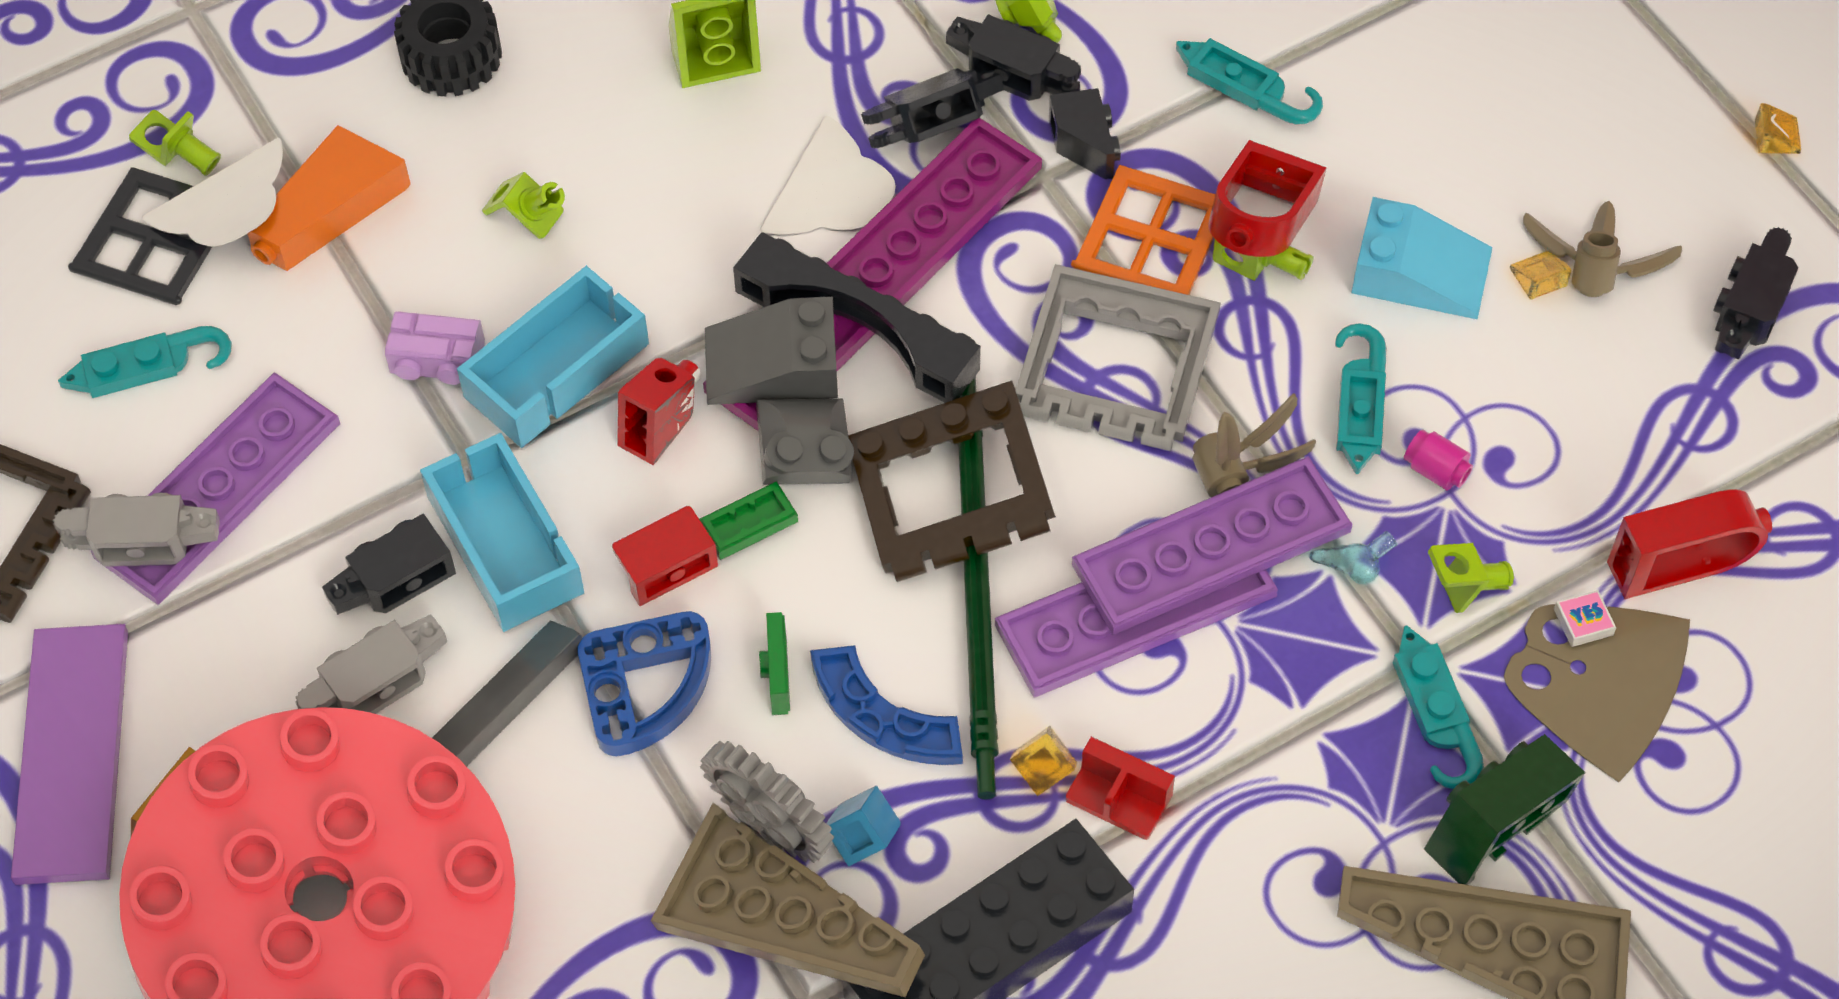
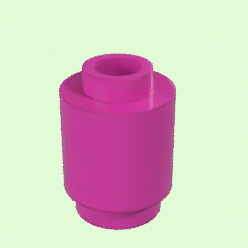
M1423 429L1420 430L1409 444L1404 455V459L1411 463L1412 470L1446 491L1452 488L1453 485L1460 488L1473 469V465L1469 463L1471 454L1435 431L1428 433Z

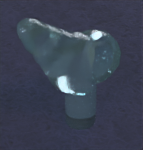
M1385 531L1368 545L1352 543L1338 547L1322 548L1310 552L1309 558L1317 564H1322L1348 574L1351 580L1358 584H1367L1373 582L1379 575L1380 564L1378 559L1397 546V542L1388 531Z

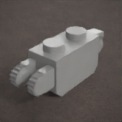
M168 493L130 497L122 494H111L107 497L90 498L89 507H76L71 510L68 508L66 510L62 509V511H58L57 515H54L55 519H53V525L57 532L60 533V540L64 547L72 548L73 550L76 548L78 550H92L95 558L103 566L177 564L186 556L187 545L217 541L220 518L216 509L185 506L181 495H171Z
M428 615L402 628L396 620L391 621L385 626L373 628L361 641L346 650H340L331 654L322 665L317 667L319 678L306 685V688H302L298 692V696H295L298 709L328 707L378 713L423 684L426 674L423 662L447 643L445 632L432 615Z

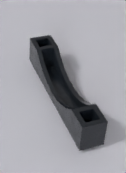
M761 232L733 267L735 292L763 307L787 299L833 297V313L835 315H840L857 322L880 336L897 352L909 370L915 387L944 403L960 398L980 371L981 346L976 344L971 337L964 333L951 331L940 325L930 315L919 314L903 306L898 299L891 295L880 294L867 287L855 276H846L834 270L818 257L811 258L794 249L784 239H775Z

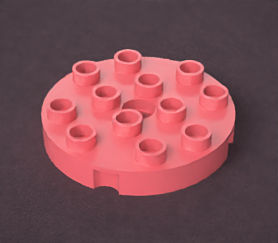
M328 707L294 709L263 716L222 733L186 758L164 780L149 800L137 821L127 847L119 892L120 920L125 946L134 975L145 999H487L490 994V980L502 958L503 952L509 949L515 900L514 862L508 835L500 814L489 794L464 763L439 742L402 722L371 712ZM316 875L336 877L342 884H346L350 888L347 891V901L341 913L325 921H311L300 915L298 911L294 912L290 908L291 905H294V893L300 882Z

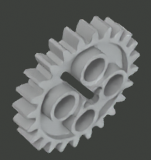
M718 741L701 759L702 764L700 768L705 772L704 778L712 783L710 788L722 795L720 800L729 805L732 813L742 823L753 830H757L765 840L770 839L775 846L781 850L784 848L793 858L797 855L804 862L809 859L813 863L816 860L819 861L833 844L834 836L830 833L832 828L823 821L826 817L813 809L815 803L806 799L802 789L785 774L775 772L771 763H762L756 753L752 752L749 755L741 745L735 747L729 741L725 744Z

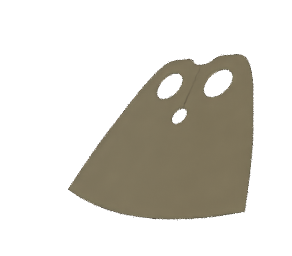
M1555 604L1541 606L1533 611L1525 627L1528 642L1524 650L1515 653L1511 657L1504 674L1505 683L1517 700L1556 736L1594 766L1617 782H1620L1645 752L1662 725L1671 706L1685 662L1690 619L1642 610L1607 607L1616 626L1614 635L1571 647L1569 641L1557 645L1547 641L1543 636L1542 629L1544 624L1550 620L1558 619L1554 611ZM1576 660L1582 661L1586 666V671L1580 675L1575 674L1571 671L1570 664ZM1530 664H1539L1547 668L1551 675L1549 685L1543 689L1528 687L1522 679L1524 668Z

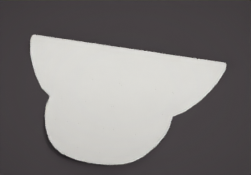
M825 116L761 226L760 231L766 234L793 235L810 232L820 227L831 230L863 228L893 199L896 188L895 180L879 163L861 156L858 145L843 126L832 117Z
M279 137L148 212L142 216L143 221L167 233H188L190 238L196 243L210 247L225 245L243 237L265 222L274 210L277 195L272 184L277 178L282 164V140Z

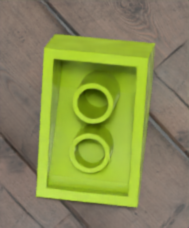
M685 0L671 3L669 18L671 51L682 88L761 72L755 0Z

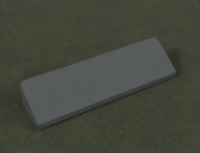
M550 620L432 739L452 752L467 767L578 656V645L582 640V635L569 627Z

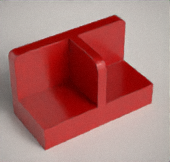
M685 506L612 544L615 556L629 577L631 594L639 606L718 567L716 544L690 506Z
M1091 736L1082 752L1081 769L1066 793V802L1147 840L1153 833L1173 796L1175 775Z

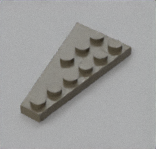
M712 803L651 919L654 927L661 932L906 997L925 957L923 950L916 942L881 918H875L866 912L845 893L840 894L830 887L822 877L777 846H771L751 828L729 817L715 803Z
M1343 867L1337 911L1338 918L1508 999H1626L1631 910L1356 867Z

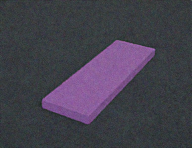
M274 372L148 495L151 496L155 493L181 495L185 506L216 509L220 518L218 540L187 545L186 556L177 564L105 567L159 605L340 425L338 415ZM91 550V553H92V555H93V558H94L96 561H98V560L95 558L93 551Z
M1309 456L1077 554L1072 557V566L1112 635H1115L1351 533L1353 524Z
M1265 569L1139 625L1112 635L1081 582L996 617L995 627L1032 696L1035 698L1273 599L1277 596L1278 589Z
M125 624L34 629L11 879L15 885L110 879L128 629Z

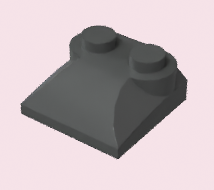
M843 398L757 399L756 410L763 485H770L776 481L778 484L850 483L852 479L851 461L854 456V448L848 437Z

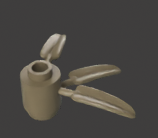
M1610 201L1600 206L1591 231L1587 232L1583 240L1578 243L1577 252L1574 247L1551 232L1532 215L1525 213L1523 216V224L1527 231L1542 247L1558 258H1563L1567 255L1575 260L1571 282L1580 293L1588 297H1600L1611 292L1614 289L1616 275L1627 273L1632 278L1644 276L1673 263L1682 253V246H1675L1640 259L1622 263L1618 266L1621 249L1618 246L1617 237L1614 236L1615 209Z
M1295 393L1264 423L1244 438L1242 442H1240L1239 431L1234 417L1224 412L1219 420L1218 432L1207 434L1194 443L1192 459L1210 497L1248 482L1249 476L1246 472L1248 469L1256 468L1259 473L1272 471L1291 464L1312 451L1316 444L1315 439L1296 448L1246 462H1242L1240 459L1242 451L1250 445L1254 448L1261 446L1285 424L1297 406Z

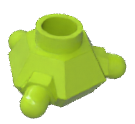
M995 0L1003 20L1014 24L1018 23L1023 27H1033L1037 34L1046 36L1056 43L1061 40L1062 32L1055 24L1058 11L1054 0Z

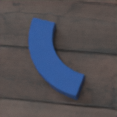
M855 645L810 650L813 672L826 703L838 719L860 739L881 751L909 761L936 765L963 764L957 716L921 714L904 707L898 708L888 702L878 693V689L866 676L857 656Z

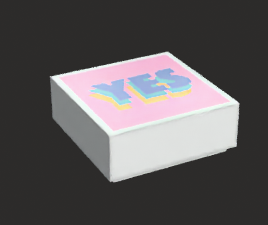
M1599 590L1556 601L1554 611L1571 647L1614 635L1616 626Z

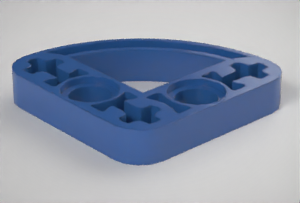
M692 611L679 612L596 630L586 634L579 642L578 656L596 740L599 748L605 754L623 756L647 748L673 732L693 711L706 687L711 666V645L708 625L700 614ZM691 628L694 639L685 641L682 630ZM663 632H668L670 646L665 647ZM640 636H650L657 642L655 647L646 653L635 651L632 649L631 644ZM623 641L625 656L620 657L617 642ZM602 647L605 659L596 660L593 649ZM690 658L684 679L673 696L656 712L636 723L625 672ZM605 684L615 685L621 690L619 696L610 702L598 700L595 697L597 689ZM617 714L622 738L613 740L608 716Z

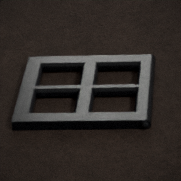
M131 167L73 262L69 263L68 269L70 272L173 305L181 304L183 295L212 247L201 245L190 238L167 233L152 226L123 218L122 216L139 189L168 197L171 200L193 186ZM112 233L143 242L125 271L95 262ZM155 246L186 255L168 285L138 276L139 271Z

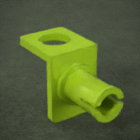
M152 110L129 134V140L165 167L176 155H179L201 171L203 175L207 176L221 159L219 152L214 151L193 135L194 115L189 111L175 124L157 110ZM153 126H160L165 128L168 133L163 137L161 145H153L145 138L147 129Z
M522 172L504 181L482 209V212L488 215L505 207L537 238L542 239L548 234L563 213L562 205L565 200V194L562 188L551 191L557 187V183L548 182L540 186L527 173Z
M1216 240L1214 242L1213 260L1253 281L1257 279L1264 267L1270 264L1296 276L1297 279L1302 281L1305 278V274L1309 272L1314 256L1289 246L1284 252L1269 257H1253L1239 254L1243 262H1238L1226 254L1224 249L1226 247Z
M1473 543L1433 545L1428 550L1436 573L1456 613L1464 612L1483 590L1510 589L1509 586L1513 585L1514 572L1510 563L1499 561L1498 563L1482 564ZM1445 557H1456L1454 561L1449 565V567H1447L1444 560Z

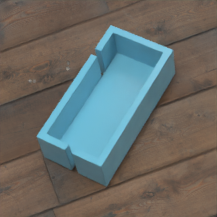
M586 265L457 368L463 397L519 447L523 448L551 425L549 419L551 414L558 419L649 345L645 314L619 292L614 296L613 287Z
M501 433L465 449L470 474L473 479L469 482L465 481L461 460L457 453L420 469L428 500L503 632L585 594L578 563L562 536L559 537L554 522Z

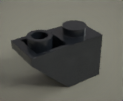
M1099 89L1050 95L1049 124L1056 153L1103 179H1112L1114 161H1120L1121 158L1120 145L1117 136H1110L1109 128H1112L1111 109L1109 104H1102Z

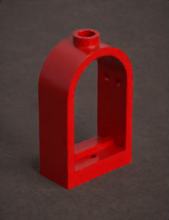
M1248 140L1217 186L1208 223L1211 235L1227 249L1247 256L1269 257L1284 252L1291 245L1317 204L1327 167ZM1242 185L1294 204L1283 215L1260 217L1239 210L1231 204V201Z
M1730 489L1710 493L1623 517L1607 563L1624 599L1636 597L1723 573L1741 565L1764 547L1768 540V533L1772 531V520L1766 508L1755 509L1749 495L1745 491Z

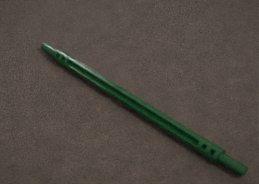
M976 376L960 398L977 392ZM983 430L975 432L972 439L958 443L961 515L986 507L982 444ZM971 545L967 547L970 558L963 560L970 697L969 721L971 726L970 740L972 742L971 756L976 758L977 796L980 799H992L996 797L994 757L999 754V748L997 743L998 730L996 728L997 714L995 710L988 552L978 555L975 546Z

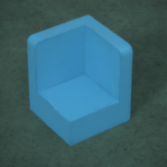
M876 785L838 805L826 824L832 828L830 833L834 836L833 844L847 865L851 866L885 849L900 827L901 822Z

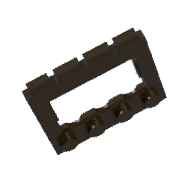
M1012 380L848 435L854 448L853 463L881 564L886 574L894 573L897 582L927 573L924 561L932 559L935 570L969 559L967 547L971 545L975 546L978 555L1011 545L1012 541L1009 533L1016 530L1020 541L1051 532L1048 520L1056 516ZM987 428H992L995 431L1004 428L1009 445H1006L1017 482L1019 485H1022L1024 494L898 535L896 526H899L889 489L887 485L884 486L880 469L889 467L892 460L906 455L913 459L928 454L933 446L945 442H951L955 445L972 439L975 432Z
M0 444V473L47 491L0 566V620L11 623L27 598V594L17 588V586L31 590L49 562V557L39 550L53 554L61 542L60 533L57 532L53 525L54 515H57L58 511L60 512L62 509L66 510L68 508L71 510L72 508L83 507L91 491L88 487L81 484L77 473Z

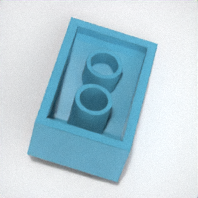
M1373 197L1356 266L1352 294L1478 319L1493 247L1415 205Z

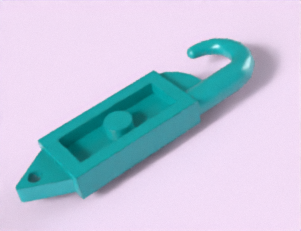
M1211 38L1207 42H1176V50L1188 67L1187 75L1256 111L1260 108L1285 122L1295 125L1314 121L1321 114L1323 100L1318 91L1308 86L1305 88V93L1312 99L1311 107L1305 110L1296 109L1282 102L1285 84L1283 79L1279 77V73Z
M1361 323L1351 324L1343 328L1338 333L1335 341L1337 348H1341L1345 340L1352 336L1363 337L1369 343V359H1357L1344 365L1340 381L1336 450L1343 452L1355 474L1361 472L1374 454L1380 455L1386 383L1387 347L1385 339L1379 330Z
M199 326L166 335L163 332L82 354V361L63 375L58 382L61 388L87 392L91 394L92 398L177 376V372L183 370L187 364L189 357L188 347L201 343L215 342L219 345V352L216 357L206 363L208 369L218 367L231 354L232 342L227 333L213 326Z
M1406 625L1403 629L1399 653L1394 655L1393 665L1424 741L1427 740L1430 745L1437 748H1459L1466 764L1464 774L1457 777L1447 776L1436 765L1430 768V772L1439 784L1452 790L1464 780L1471 784L1484 769L1483 756L1469 725V716L1438 643L1430 644Z

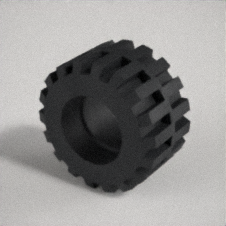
M410 0L411 5H403L400 9L401 17H396L394 23L396 30L394 35L404 74L408 75L409 82L414 86L420 85L423 92L429 94L434 90L437 96L446 97L447 93L453 92L455 96L463 95V91L467 89L473 92L480 88V82L487 83L492 79L491 72L497 71L500 66L499 59L502 58V48L495 13H493L492 6L488 1ZM447 39H459L447 44H438Z

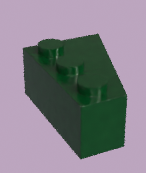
M1545 734L1529 745L1523 741L1512 749L1504 762L1499 764L1497 761H1492L1479 773L1474 782L1470 784L1467 780H1464L1450 792L1446 799L1450 805L1424 847V850L1457 883L1469 885L1475 879L1474 875L1488 855L1496 862L1507 851L1502 846L1522 831L1528 835L1566 803L1586 772Z

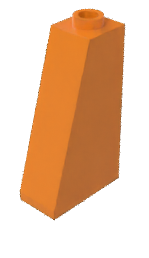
M337 125L276 194V204L268 219L248 233L253 255L266 265L273 263L288 271L404 192L411 185L405 159Z

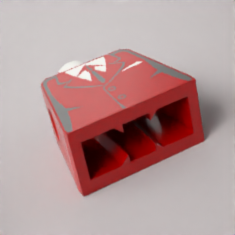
M656 358L618 391L617 446L652 465L658 461L693 414L694 385L701 378V371L696 364L690 360H682L678 365H675L663 358Z

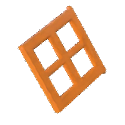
M1119 165L1076 260L1071 261V266L1078 270L1190 295L1214 239L1209 231L1208 223L1215 194ZM1128 187L1162 197L1150 225L1116 215ZM1173 201L1207 211L1195 239L1161 229ZM1108 230L1142 240L1130 269L1096 259ZM1153 245L1188 255L1175 284L1141 273Z

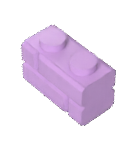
M396 311L394 312L390 327L391 332L388 335L385 347V356L390 373H394L402 379L416 380L422 376L438 378L446 384H459L457 368L485 345L481 321Z

